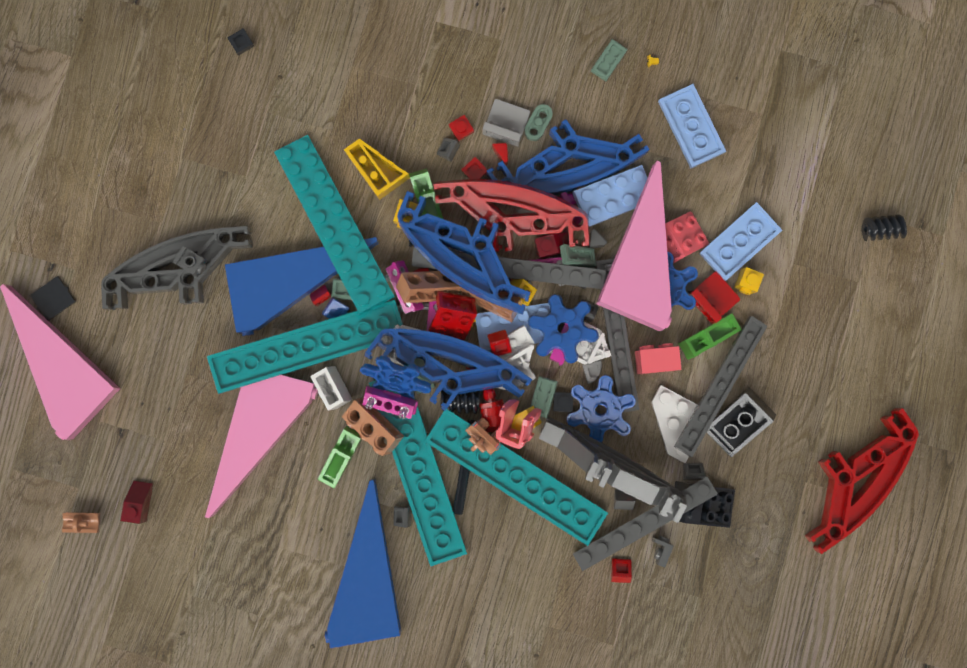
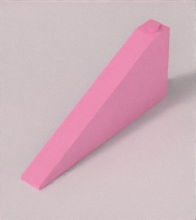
M656 161L651 168L596 304L657 331H662L668 328L672 318L670 314L672 309L661 162Z
M2 284L0 288L50 424L56 430L55 434L62 440L74 439L121 388L55 326L47 321L12 286Z
M279 375L240 388L205 515L206 518L213 517L307 409L312 400L316 399L318 390L314 383Z

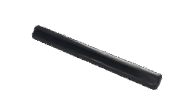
M468 420V423L472 424L476 420ZM461 464L453 513L456 515L463 514L470 470Z

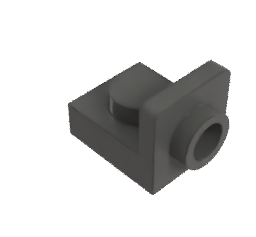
M659 535L658 538H652L653 542L662 545L661 548H657L654 559H656L655 563L665 568L673 545L669 543L670 539Z

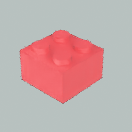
M673 343L658 345L656 349H654V345L639 347L638 351H635L637 374L682 370L679 346L673 347Z

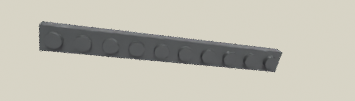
M415 247L413 248L412 266L436 269ZM452 251L463 261L480 271L474 256L464 252ZM498 256L508 278L602 289L604 286L605 269Z

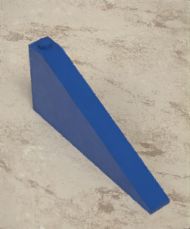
M377 237L364 239L369 250L379 244ZM319 247L225 264L236 333L243 336L254 335V331H259L338 274L325 248Z
M376 479L369 481L327 631H325L326 643L330 644V648L401 635Z

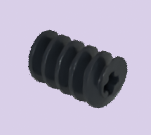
M899 214L887 217H866L863 220L861 232L865 241L868 240V236L871 241H874L876 235L878 240H882L884 235L889 240L891 234L894 239H897L899 234L901 238H905L907 226L904 217Z
M443 390L441 391L440 407H442V402L447 403L450 397L449 394H444ZM478 391L477 395L474 392H470L469 395L467 393L456 395L449 406L450 411L453 413L455 408H457L458 413H461L463 408H465L466 414H469L472 408L474 414H477L480 391Z

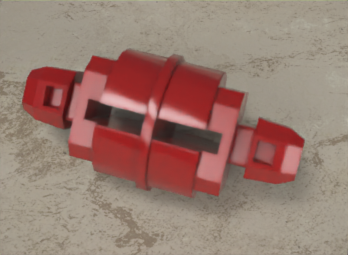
M486 389L483 392L486 402L480 404L481 419L484 418L489 423L485 430L486 432H497L501 424L499 414L504 404L503 399L496 400L494 389Z

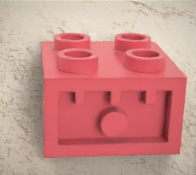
M691 211L665 224L667 251L674 256L673 264L709 245L705 234Z

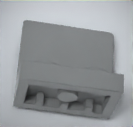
M495 99L488 120L484 123L483 135L518 147L530 115V110Z

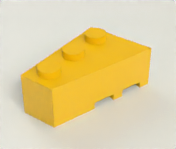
M361 139L356 140L344 149L346 155L379 200L410 179L409 173L382 156Z

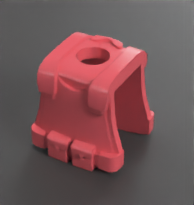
M513 399L503 404L500 410L501 424L497 429L496 438L504 444L520 449L533 438V427L539 419L542 410L535 408L523 419L521 431L511 428L519 404L518 400Z

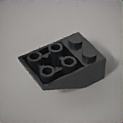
M675 481V488L683 491L695 483ZM714 486L718 494L684 513L679 522L730 528L735 489Z

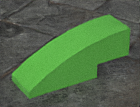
M427 168L410 173L409 177L417 201L419 202L420 196L426 199V206L422 216L430 214L443 219L439 204L435 201L436 195Z
M730 314L678 344L687 360L716 346L742 329L734 315Z
M348 425L343 429L317 480L335 489L362 440L360 434L355 429L350 428Z

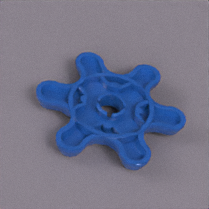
M667 251L671 308L674 305H681L684 309L691 310L695 307L696 300L693 296L687 294L686 285L697 278L698 271L691 266L682 271L676 270L673 266L674 256Z
M553 294L548 299L550 305L549 314L544 317L532 315L528 320L531 328L538 329L543 333V340L536 346V352L539 356L544 357L553 349H560L564 354L566 362L570 364L575 363L578 360L577 344L581 341L593 343L599 338L596 329L588 328L583 323V319L590 312L591 307L587 301H580L574 308H566L563 305L561 296ZM561 323H566L569 326L566 333L562 334L558 331V326Z
M381 355L376 360L378 366L366 363L360 368V372L363 375L376 379L372 385L373 388L383 391L392 390L401 396L411 399L415 397L414 391L422 393L431 392V384L417 378L420 375L417 365H396L389 357Z
M608 375L599 378L598 388L594 391H588L582 385H575L571 390V394L579 401L580 408L578 411L572 412L567 416V423L570 426L587 425L590 428L589 436L601 443L603 435L608 429H613L622 436L630 433L631 427L629 423L623 420L622 412L627 408L633 407L636 402L632 394L614 395L612 392L613 380ZM599 404L607 408L604 414L597 413L596 407Z

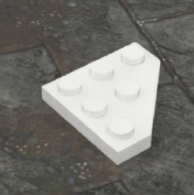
M660 385L651 404L657 418L665 449L668 455L686 463L689 456L676 449L674 445L695 411L697 404Z

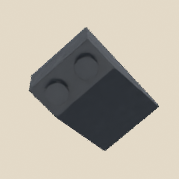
M748 387L713 420L707 433L732 457L774 421L776 414Z

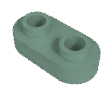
M538 105L527 122L524 133L530 141L539 140L549 125L553 112L548 105ZM540 113H545V114H546V117H545V118H541V117L539 116V114H540ZM535 129L537 134L533 135L530 131Z

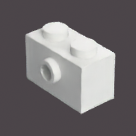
M335 366L325 367L310 376L328 411L338 409L353 400Z

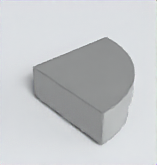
M601 360L582 366L588 384L595 381L599 376L602 368Z

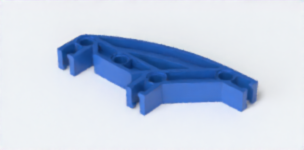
M565 119L561 122V126H559L560 130L564 128L568 135L565 139H562L556 132L557 126L551 128L549 132L557 147L550 146L519 166L515 177L512 176L503 161L498 163L496 169L498 171L502 170L505 176L501 181L526 185L553 195H560L564 192L569 193L578 188L599 182L618 173L646 155L650 149L646 145L640 149L641 151L633 154L630 147L635 143L638 144L643 141L639 134L623 145L578 136ZM571 142L576 148L569 150L566 144ZM625 153L628 160H621L619 154ZM571 158L589 162L576 168L548 174ZM541 163L544 169L538 171L534 168V165ZM493 167L486 171L489 180H497L493 175Z
M407 191L397 215L398 222L407 238L422 256L443 275L463 289L488 302L523 315L526 308L525 305L522 304L521 306L511 300L513 296H516L528 302L530 292L510 284L494 250L493 242L497 235L499 224L493 222L490 229L491 233L489 237L480 234L482 228H485L487 220L480 218L471 237L466 227L430 214L422 216L426 206L425 197H419L418 206L415 210L409 208L410 202H413L414 193ZM406 216L413 218L410 222H404L403 219ZM443 229L449 231V233L445 236L439 234V232ZM484 243L486 247L483 249L476 248V244ZM447 247L474 256L480 271L463 261ZM502 291H505L509 294V296L505 299H502L498 296V294Z
M384 329L377 335L365 352V357L371 360L373 358L371 354L377 346L385 350L383 355L387 357L394 350L396 360L404 366L415 365L414 360L416 358L423 359L425 365L419 367V376L430 384L441 383L429 401L436 404V396L442 390L450 395L447 403L442 402L441 409L444 411L448 409L458 394L503 387L519 398L525 390L517 388L512 383V380L516 378L523 382L524 386H528L532 381L523 372L491 352L466 341L434 332L413 329ZM389 336L392 338V343L384 344L382 338ZM431 356L447 359L473 370L455 373ZM501 371H507L510 374V378L504 379L501 376ZM447 381H455L457 387L450 389L447 386Z

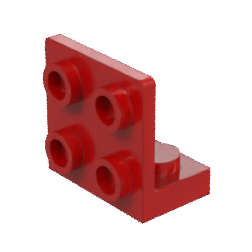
M717 271L712 273L689 293L696 300L695 306L711 324L721 320L722 316L740 301V297Z
M438 291L436 295L437 311L428 332L439 333L464 341L477 316L475 298Z

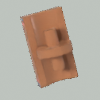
M484 418L472 423L465 431L471 436L469 441L474 444L470 448L473 452L478 448L482 453L486 450L491 455L501 445L499 444L500 441L496 438V431L491 435L485 431L489 423Z
M63 513L62 532H99L100 513Z

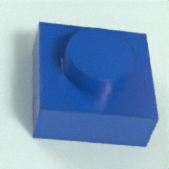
M332 297L322 314L329 319L339 317L347 313L349 306Z

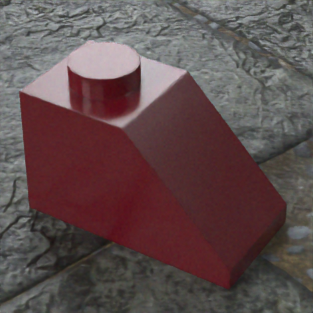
M569 232L551 234L534 240L538 259L561 255L560 246L563 244L570 245Z
M133 481L123 502L120 521L136 524L147 522L153 483Z

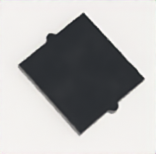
M59 276L30 295L38 306L37 310L42 312L47 321H50L76 302L69 292V287L64 285Z

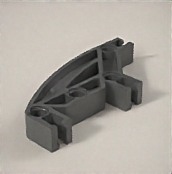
M241 226L197 231L166 240L136 254L103 278L101 282L102 309H128L127 291L133 294L172 292L177 291L179 288V302L181 304L188 305L192 304V302L204 303L203 283L233 249L253 248L252 240L237 242L236 238L237 234H252L251 228ZM229 234V242L223 243V237ZM182 246L207 260L205 271L197 277L194 276V281L191 284L187 283V278L192 274L184 269L157 271L173 263ZM193 259L188 263V265H191L193 263ZM151 278H155L156 280L155 285L153 287L149 286V281ZM113 281H116L117 287L112 290L111 284ZM189 289H194L195 299H192V302L188 301ZM117 294L118 304L112 306L113 295Z
M547 418L540 432L539 439L557 447L586 472V480L592 482L596 478L600 481L598 486L603 488L607 482L612 487L643 502L659 506L660 515L667 517L668 513H670L674 517L673 521L679 522L687 507L686 496L681 491L611 447L555 419Z

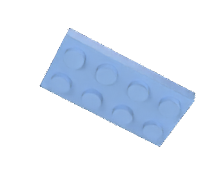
M694 84L658 100L690 169L726 152Z
M640 165L573 191L572 193L578 207L588 215L589 227L635 209L646 183L647 175L643 166Z
M756 202L699 254L726 281L776 237L782 229Z
M549 303L525 306L523 315L517 313L513 322L492 312L478 313L475 320L480 348L491 351L487 337L488 334L501 330H506L507 334L522 325L526 327L534 344L540 343L543 340V333L538 329L531 328L528 320L532 315L547 316L550 312Z

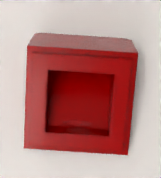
M492 144V149L499 160L503 161L507 166V144Z
M323 285L309 296L315 306H319L331 298V293L326 285Z
M506 330L487 335L492 354L501 356L512 352Z
M612 558L611 582L630 583L632 579L631 559Z

